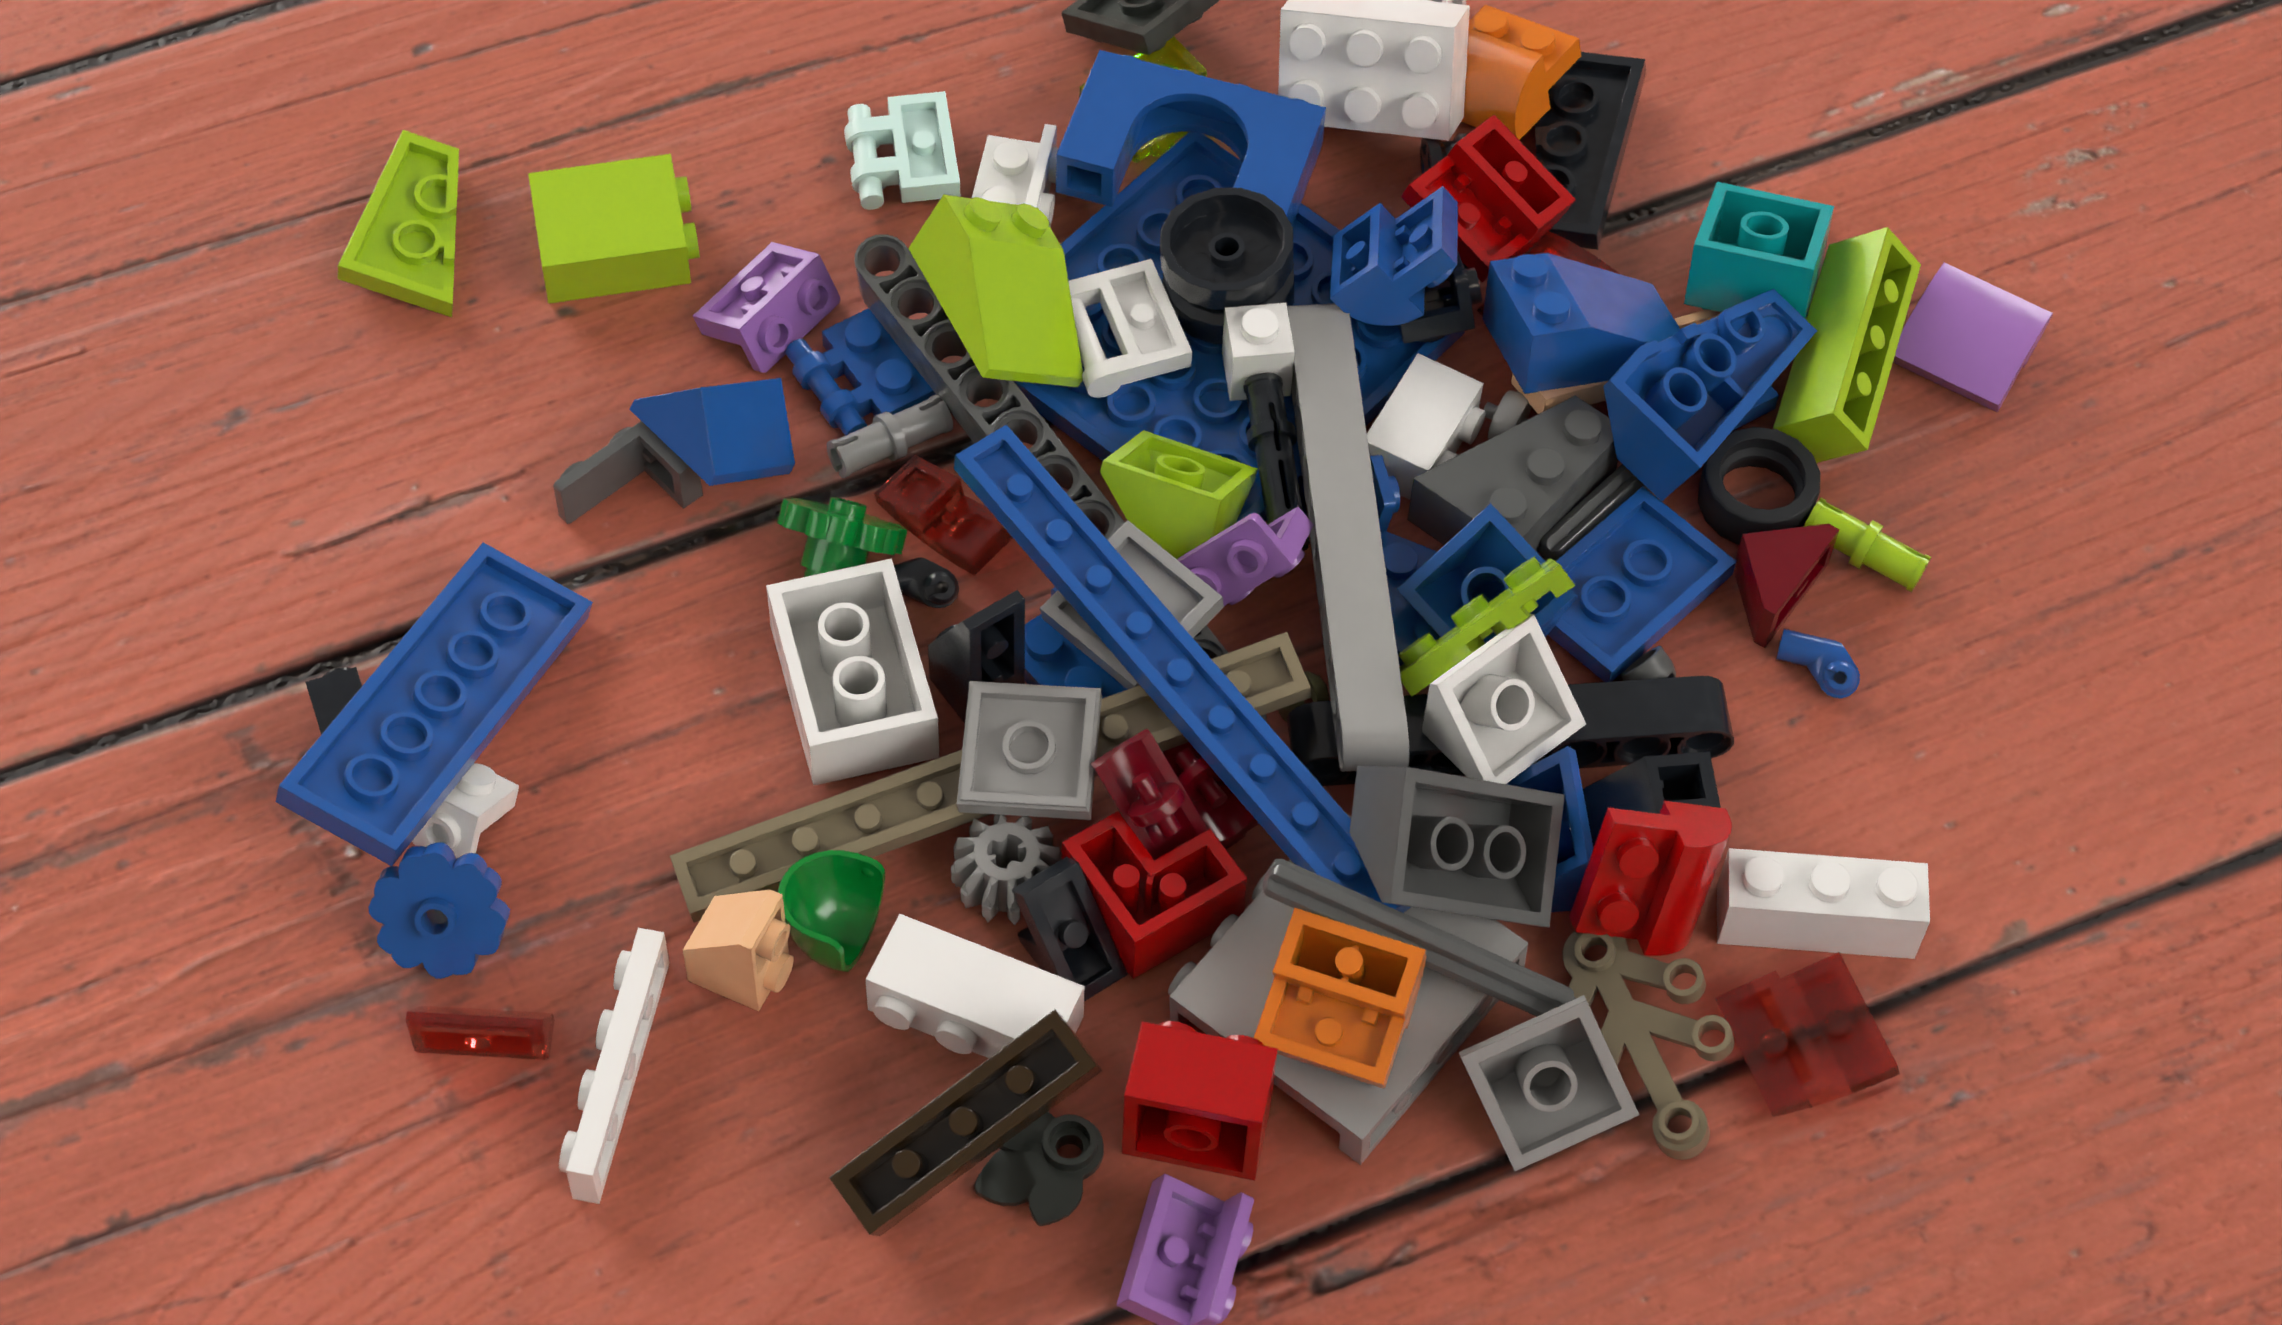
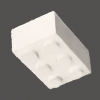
M1288 0L1281 8L1278 95L1287 98H1297L1311 104L1326 107L1324 127L1449 141L1464 118L1470 5L1422 0Z
M892 558L766 585L770 626L813 786L939 758L938 717Z

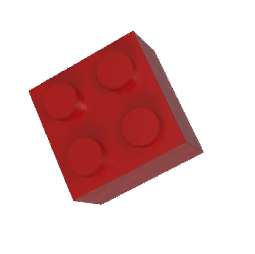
M1142 1021L1124 1094L1122 1154L1255 1181L1271 1109L1278 1048L1264 1046L1261 1041L1246 1035H1230L1223 1038L1198 1033L1191 1026L1176 1021H1165L1159 1024Z

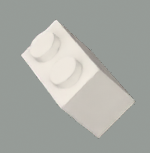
M1419 353L1367 432L1370 456H1383L1388 476H1395L1398 481L1400 495L1409 500L1411 498L1413 478L1458 456L1456 451L1463 441L1468 444L1473 443L1486 416V411L1479 408L1484 383Z

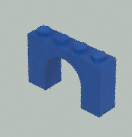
M1099 50L1056 154V192L1112 207L1133 156L1145 143L1158 136L1172 132H1197L1222 141L1240 159L1242 165L1233 188H1243L1265 195L1284 210L1293 226L1322 147L1326 107L1311 104L1297 98H1287L1252 89L1243 84H1232L1197 75L1188 70H1178L1142 61L1133 56Z

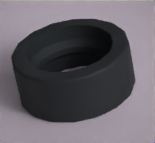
M1760 427L1732 431L1704 463L1699 482L1698 504L1705 521L1721 537L1740 545L1742 534L1803 527L1816 505L1820 493L1821 472L1813 454L1798 439L1776 429ZM1747 466L1766 468L1781 475L1792 486L1795 498L1785 507L1771 510L1752 508L1737 501L1725 489L1723 478L1725 474L1737 468Z

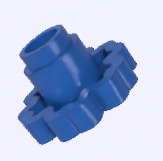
M437 842L427 847L414 846L407 849L399 866H389L383 869L375 884L374 896L368 907L371 917L383 924L377 936L378 945L385 952L391 954L394 961L402 968L416 967L423 962L426 971L434 978L441 979L452 974L466 975L472 972L479 955H490L497 951L510 916L508 905L501 899L496 898L502 886L500 875L488 867L485 860L476 853L464 854L456 859L453 850L445 843Z

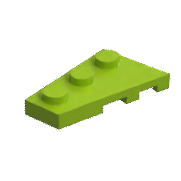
M402 130L338 264L339 280L452 317L459 163L458 148Z
M1535 556L1530 558L1503 578L1509 588L1489 603L1483 595H1479L1455 612L1451 618L1457 626L1442 637L1435 640L1429 632L1405 648L1399 654V657L1404 662L1399 668L1401 682L1410 695L1414 696L1486 644L1483 639L1494 632L1497 636L1503 630L1512 629L1526 620L1530 613L1538 607L1536 601L1549 591H1552L1554 596L1558 598L1573 588L1575 584L1562 566L1552 558H1549L1541 565Z

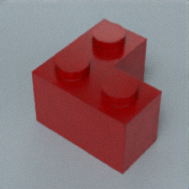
M1117 811L1062 842V859L1067 856L1079 863L1123 964L1133 979L1215 933L1220 924L1229 915L1235 914L1240 917L1244 912L1247 877L1211 829L1154 860Z

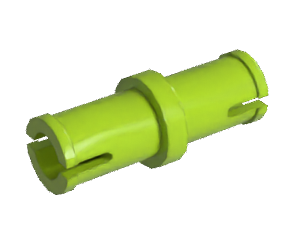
M1822 497L1817 501L1804 526L1830 524L1839 529L1834 549L1851 557L1848 562L1850 565L1858 569L1865 565L1906 587V590L1910 592L1915 588L1931 559L1929 555H1923L1883 533L1884 526L1872 520L1868 525L1829 504Z

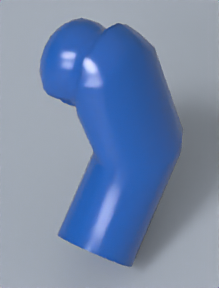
M1783 629L1776 659L1807 666L1820 688L1833 698H1845L1856 691L1860 683V674L1842 643Z

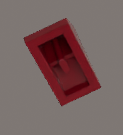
M1820 524L1742 534L1735 559L1734 574L1755 643L1763 648L1768 645L1827 567L1839 529L1830 524Z

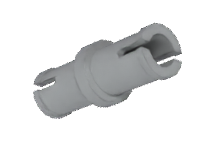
M933 395L928 400L893 415L885 411L874 416L873 424L839 439L828 441L827 453L835 471H839V476L846 478L851 473L885 458L896 461L907 455L908 448L942 433L952 431V416L944 400L941 401L939 395Z

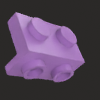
M1299 507L1294 508L1268 525L1259 514L1252 513L1177 560L1223 597L1224 606L1228 603L1234 605L1248 596L1258 585L1274 576L1276 578L1282 577L1300 563L1305 555L1302 547L1314 524Z
M1167 1174L1154 1179L1116 1306L1157 1325H1217L1223 1322L1228 1316L1236 1297V1287L1231 1283L1237 1261L1243 1256L1252 1239L1253 1224L1249 1222L1254 1198L1240 1192L1223 1201Z

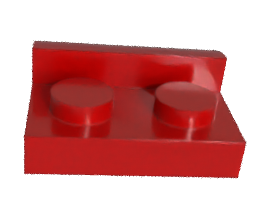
M1492 115L1456 142L1445 158L1411 182L1401 195V198L1411 208L1442 186L1458 202L1457 249L1462 262L1468 268L1475 267L1478 279L1482 283L1488 279L1490 261L1524 255L1562 218L1576 200L1495 115Z
M1671 801L1663 802L1659 814L1608 808L1569 915L1575 932L1595 935L1608 934L1611 937L1636 939L1640 944L1643 954L1646 956L1670 955L1684 949L1691 939L1732 830V822L1726 808Z

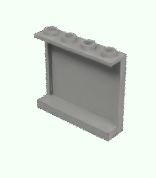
M1266 873L1253 891L1252 899L1254 901L1240 917L1235 914L1229 915L1215 931L1210 942L1212 948L1197 965L1192 961L1188 962L1172 980L1168 989V994L1170 995V1021L1184 1023L1187 1019L1208 1035L1223 1038L1230 1035H1246L1254 1038L1274 980L1273 969L1294 908L1264 894L1262 885ZM1414 907L1404 912L1411 917L1525 967L1528 942L1497 920ZM1425 967L1408 1028L1404 1029L1385 1089L1277 1054L1274 1084L1340 1133L1339 1149L1361 1165L1499 1000Z

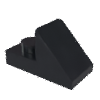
M1066 856L1012 889L1013 895L1028 927L1017 934L1018 938L1040 969L1085 986L1084 1001L1128 975L1077 861Z

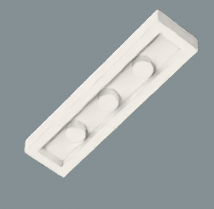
M638 928L632 950H622L618 957L614 974V989L619 990L614 1010L605 1009L600 1017L596 1034V1048L601 1050L596 1070L587 1069L582 1077L578 1094V1109L583 1110L577 1132L568 1131L566 1133L560 1153L559 1170L567 1174L573 1199L600 1204L670 964L664 932Z

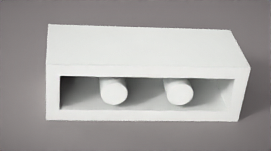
M1729 848L1717 884V944L1915 959L1930 923L1928 863Z
M899 914L865 979L868 1010L874 1012L880 1021L896 1029L906 1030L912 1027L932 1035L942 1046L959 1054H969L972 1051L990 1058L1055 1009L1063 1016L1074 1033H1076L1084 1017L1085 986L902 914Z

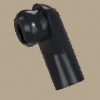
M920 557L894 565L902 595L933 608H945L951 605L957 598L959 585L955 575L934 562Z

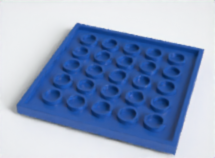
M1197 132L1187 133L1117 194L1112 207L1105 205L1060 244L1064 250L1068 281L1152 259L1163 284L1160 231L1169 213L1191 195L1213 188H1233L1242 165L1241 161L1204 134ZM1301 203L1292 226L1294 262L1293 305L1333 304L1334 302L1330 299L1333 236L1340 230ZM1101 304L1088 305L1085 309L1106 359L1122 355ZM1350 317L1365 425L1367 426L1380 414L1418 353L1436 361L1465 331L1445 335L1434 342L1415 341L1404 344L1397 325H1371ZM1184 330L1183 332L1192 350L1191 367L1121 385L1116 392L1106 397H1091L1083 381L1078 387L1014 381L1040 415L1102 461L1141 431L1145 430L1258 468L1256 453L1248 448L1247 431L1251 427L1247 399L1230 401L1222 356V344H1213L1191 337ZM1291 394V396H1284L1287 419L1294 424L1296 429ZM1297 441L1292 446L1298 483L1301 487L1303 480ZM1257 471L1254 484L1236 523L1252 513L1259 514L1264 521L1267 520L1261 493L1259 471Z

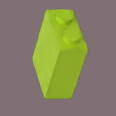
M671 154L528 173L548 304L691 284L689 259L700 258L695 223L683 224L681 213L692 211L687 177H675Z

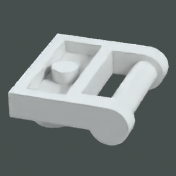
M1152 259L1068 281L1080 357L1085 369L1082 377L1086 390L1091 397H1106L1116 392L1121 385L1192 366L1191 347ZM1101 304L1122 355L1106 359L1085 308L1088 305Z

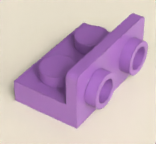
M771 242L693 315V318L702 335L741 345L753 370L766 373L786 354V348L791 342L802 339L839 304L840 295L819 254Z

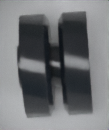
M1213 188L1189 196L1171 210L1160 231L1163 286L1180 325L1187 334L1206 342L1222 344L1225 308L1286 303L1287 306H1293V227L1280 206L1265 195L1247 189Z

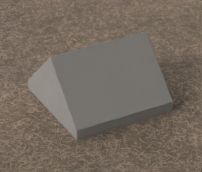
M1584 995L1459 1052L1514 1171L1520 1170L1639 1115Z

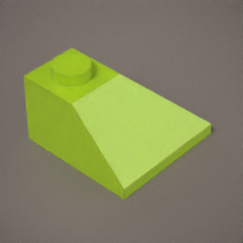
M1143 430L1104 459L1100 473L1126 519L1174 558L1178 559L1236 523L1254 484L1258 468Z

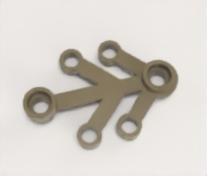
M1574 931L1565 942L1563 962L1567 972L1572 977L1569 987L1574 991L1575 998L1584 995L1589 1006H1591L1597 991H1599L1609 1011L1601 1029L1602 1035L1617 1067L1626 1046L1657 1109L1652 1127L1656 1142L1661 1151L1667 1156L1679 1160L1691 1159L1699 1155L1706 1148L1710 1138V1129L1705 1113L1696 1103L1682 1100L1651 1035L1695 1049L1697 1054L1707 1061H1720L1726 1058L1734 1048V1036L1731 1026L1724 1018L1717 1015H1707L1699 1020H1695L1633 1000L1623 979L1666 990L1668 996L1676 1003L1691 1004L1699 1000L1705 992L1706 982L1701 967L1698 963L1688 958L1676 959L1668 964L1631 952L1625 938L1611 937L1608 934L1595 935ZM1602 945L1607 948L1606 955L1598 961H1589L1584 958L1586 950L1591 946ZM1690 973L1696 977L1695 984L1689 989L1680 990L1672 985L1673 980L1679 974ZM1710 1030H1719L1725 1034V1038L1718 1046L1708 1047L1700 1042L1703 1034ZM1679 1115L1689 1117L1692 1120V1124L1686 1132L1677 1134L1667 1129L1668 1123L1673 1117Z

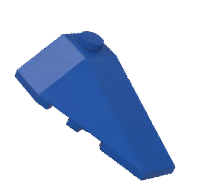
M1771 289L1725 309L1712 319L1698 325L1696 323L1681 328L1675 335L1658 342L1653 340L1640 346L1603 386L1617 459L1659 500L1663 501L1703 466L1817 330L1775 289Z

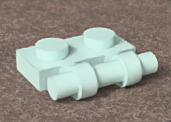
M945 91L887 97L888 115L871 117L870 107L865 104H856L848 109L849 123L845 126L844 134L846 146L854 155L855 164L850 170L851 182L854 191L859 193L860 203L864 209L874 210L880 208L884 204L883 189L891 185H899L902 203L941 199L943 194L960 197V178ZM893 144L895 156L877 157L876 149L880 145Z

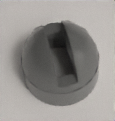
M1657 646L1639 657L1620 674V677L1623 681L1676 677V670L1672 660L1662 646Z

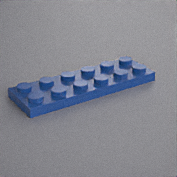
M483 542L280 783L275 802L388 865L393 866L586 622L593 602Z

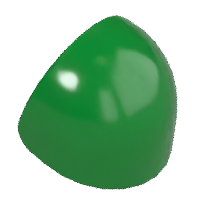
M827 850L806 856L787 870L781 879L778 893L783 895L785 920L790 925V935L797 946L810 959L827 968L844 972L850 971L855 966L870 939L879 913L885 886V869L883 865L877 860L859 853L845 850Z

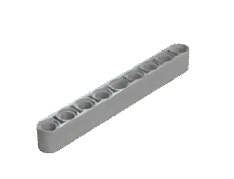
M1335 303L1287 306L1295 351L1291 394L1307 517L1314 524L1309 535L1339 767L1341 772L1357 771V766L1408 767V725L1350 313L1343 312Z

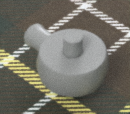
M1518 390L1517 392L1507 391L1498 406L1490 402L1486 403L1483 409L1486 411L1485 417L1492 420L1488 431V439L1528 420L1532 406Z

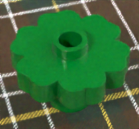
M793 497L791 499L783 498L777 521L778 524L785 528L807 535L800 565L806 567L804 577L866 564L869 551L888 555L902 554L908 529L865 514L866 505L837 497H830L829 505Z

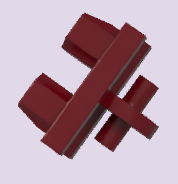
M1147 728L1090 763L1121 816L1154 860L1185 841L1208 830L1162 750Z
M1189 742L1163 752L1208 829L1212 830L1225 849L1243 839L1249 830L1259 824Z

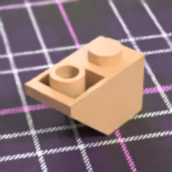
M762 890L714 896L683 949L688 981L756 1011L761 1009L770 991L780 992L789 978L794 962V957L789 954L788 938L790 925L785 920L783 895L773 890Z

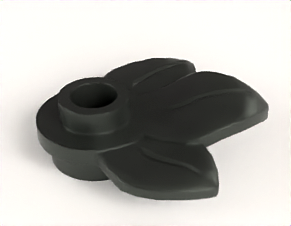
M1046 1112L999 1147L1001 1150L992 1156L980 1172L975 1182V1192L985 1200L1000 1206H1017L1029 1202V1210L1038 1226L1058 1222L1068 1217L1077 1208L1082 1199L1083 1180L1095 1173L1102 1162L1104 1143L1101 1133L1094 1124L1083 1117L1068 1114L1055 1118L1051 1113ZM1072 1144L1079 1147L1082 1153L1076 1158L1069 1159L1061 1157L1057 1151L1064 1145Z

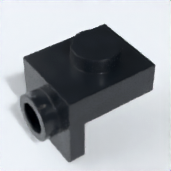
M1458 249L1457 265L1450 274L1449 280L1443 281L1432 288L1425 287L1424 315L1411 322L1397 325L1404 344L1415 341L1434 342L1448 334L1475 329L1472 305L1482 303L1480 284L1475 267L1464 268Z

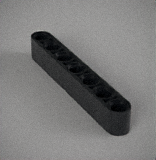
M1688 676L1569 684L1570 691L1586 725L1535 763L1567 746L1576 750L1579 769L1630 765L1645 756L1710 752L1711 758L1723 755L1734 745V736L1723 683L1711 676ZM1428 694L1404 696L1409 736L1408 767L1429 763L1433 772L1466 776L1422 732ZM1331 701L1306 703L1289 712L1287 725L1291 751L1322 786L1355 784L1357 771L1341 772L1339 767Z

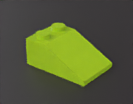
M943 194L908 249L981 376L989 379L1078 387L1083 381V369L1064 250L1049 227L1048 218L1039 208L1029 204L1016 205L988 201L980 197L966 198Z

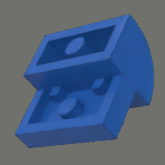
M1442 186L1396 219L1379 203L1333 236L1330 299L1343 312L1350 313V317L1371 325L1395 326L1411 322L1423 316L1425 287L1432 288L1441 284L1450 276L1457 265L1458 202Z

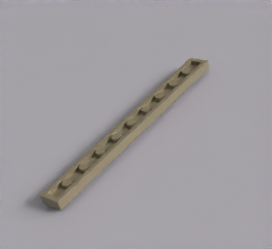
M1287 632L1212 659L1261 716L1311 698V687ZM1140 685L1102 699L1096 760L1146 728L1151 732L1162 752L1189 741ZM962 750L670 855L693 922L701 920L714 896L762 890L778 892L781 879L787 870L800 859L813 853L827 850H845L873 858L969 823L974 818L980 819L991 815L958 811L957 795Z

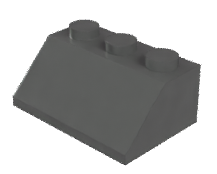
M1357 766L1349 833L1382 903L1539 927L1550 926L1565 795L1411 767Z

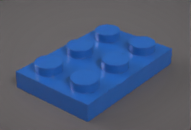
M1642 486L1556 561L1575 584L1571 589L1578 597L1548 636L1601 680L1612 682L1733 575L1736 560Z

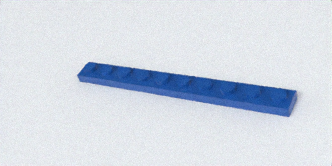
M1005 425L956 454L954 470L1289 859L1297 866L1382 903L1349 833L1350 817L1013 431ZM1382 903L1402 913L1411 908L1408 906Z

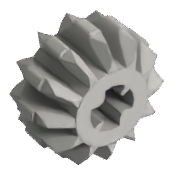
M996 814L994 815V825L988 826L974 818L972 825L969 826V837H958L954 845V858L956 861L951 866L952 883L955 884V887L961 888V901L964 903L965 908L982 904V916L986 919L987 923L999 911L1007 912V917L1015 926L1018 920H1020V908L1012 889L1062 859V852L1059 850V847L1053 846V834L1049 830V826L1032 830V819L1029 816H1021L1015 823L1007 822L1005 815Z

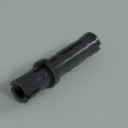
M1274 373L1253 375L1246 379L1245 385H1243L1251 427L1247 431L1248 448L1256 453L1267 525L1296 507L1303 511L1292 446L1297 442L1296 429L1294 424L1287 419L1282 378ZM1309 536L1302 547L1303 551L1307 550L1308 545H1310Z

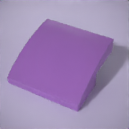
M1944 262L1903 327L1893 363L1998 412L2021 368H2025L2053 313Z

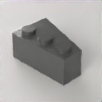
M1576 395L1413 478L1407 520L1445 545L1491 503L1531 547L1539 553L1538 549L1541 546L1540 540L1616 470L1618 459L1609 417Z

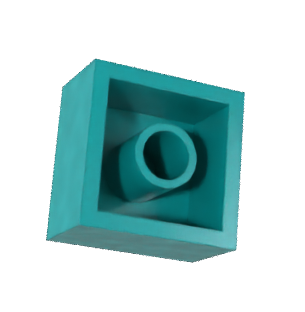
M1716 182L1694 243L1684 304L1704 310L1709 309L1723 312L1727 308L1775 289L1806 319L1823 266L1834 206Z

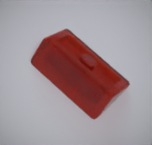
M420 1006L407 1011L405 1021L414 1051H417V1053L545 1060V1058L550 1056L555 1020L553 1013Z

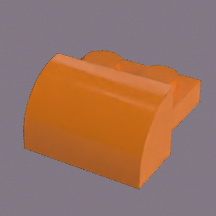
M1484 5L1469 20L1464 118L1461 122L1478 127L1492 115H1495L1520 140L1551 108L1548 90L1582 56L1579 38Z
M1294 907L1273 969L1274 980L1254 1038L1261 1041L1264 1046L1278 1048L1277 1054L1385 1089L1404 1029L1408 1028L1425 968L1426 949Z

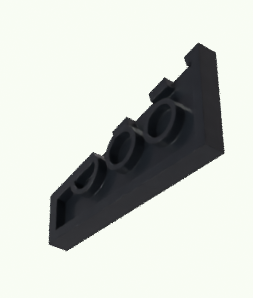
M1581 52L1582 56L1548 90L1551 108L1535 124L1536 158L1576 199L1562 218L1540 239V243L1598 250L1645 80L1646 67L1645 59Z

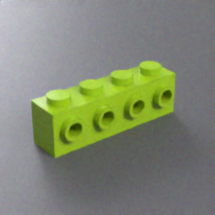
M1888 227L1830 244L1823 262L1806 318L1817 332L1794 358L1773 429L1798 439L1813 454L1816 463L1866 451L1869 448L1921 266L1918 260Z

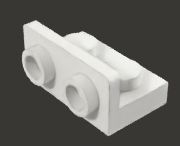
M1045 124L1040 143L988 135L972 198L980 197L994 202L1032 205L1039 208L1049 220V227H1051L1055 194H1049L1051 183H1056V154L1059 149L1057 148V126Z

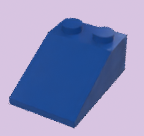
M1550 253L1524 254L1515 258L1490 261L1483 321L1524 394L1609 381L1640 346L1653 340L1661 341L1675 335L1680 330V327L1651 283Z

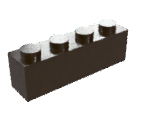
M1055 1009L831 1175L829 1179L870 1235L881 1236L1102 1070L1063 1016Z

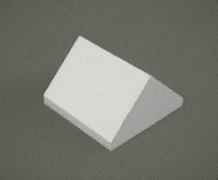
M1530 614L1526 620L1512 629L1503 630L1430 683L1422 732L1468 778L1507 784L1585 726L1586 722L1535 615Z

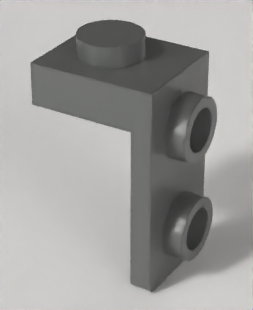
M640 421L633 427H626L613 436L608 445L587 460L579 461L569 466L563 472L560 479L554 483L553 487L558 514L567 524H570L644 471L683 509L703 495L701 477Z

